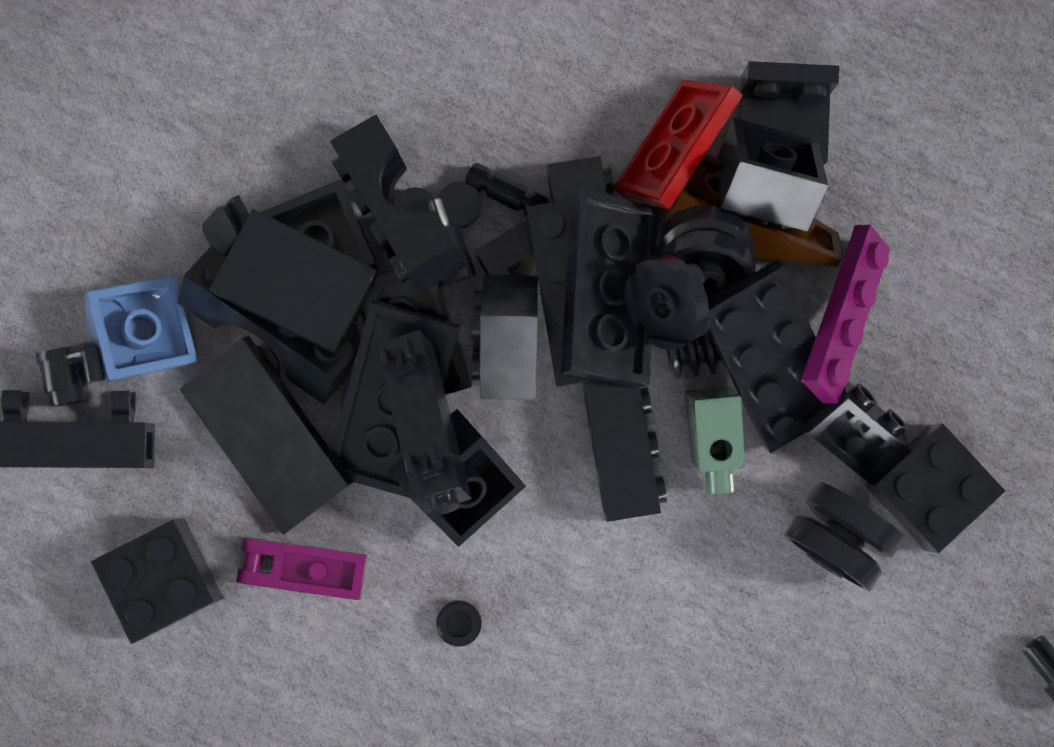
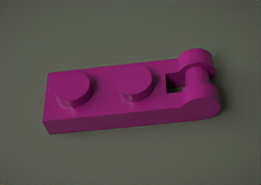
M242 538L241 551H244L245 554L243 567L237 570V583L361 600L368 554L259 538ZM263 554L274 556L272 573L260 571Z

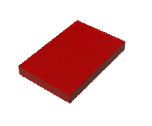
M682 80L614 185V190L623 198L670 210L743 95L731 85Z

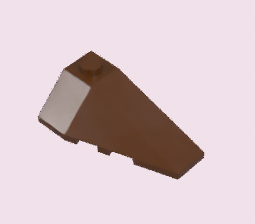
M705 154L670 210L658 207L656 236L663 223L680 210L697 205L721 207L715 168L716 158ZM751 216L742 218L749 225L754 237L755 258L838 267L842 261L839 233L813 218L808 231L793 227L791 229H782L773 225L770 221Z

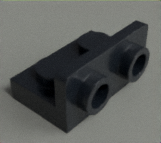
M848 381L844 386L839 404L826 405L805 425L811 437L864 480L871 483L910 451L904 433L907 430V426L893 410L888 409L885 412L876 405L877 402L874 396L866 387L860 383L854 386Z

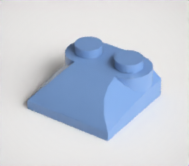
M176 275L89 291L84 295L92 342L99 348L106 383L127 381L136 376L198 362L185 309L178 304L180 289Z

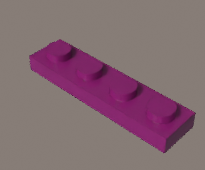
M871 225L854 226L801 379L822 403L839 404L844 386L850 378V368L855 353L863 339V330L870 309L876 300V291L883 270L889 261L890 248Z

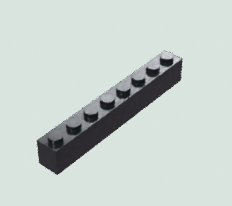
M601 156L547 165V179L551 202L571 199V193L579 189L606 195L614 194L611 168L602 167ZM602 380L582 383L604 520L610 522L661 513L660 503L667 502V495L663 476L655 477L652 459L659 458V448L655 431L647 432L645 414L652 413L648 387L640 388Z

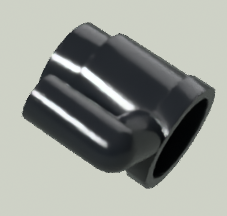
M85 342L71 347L57 348L36 354L44 394L49 397L50 407L84 402L87 400L85 387L89 383L105 380L99 348L94 342Z

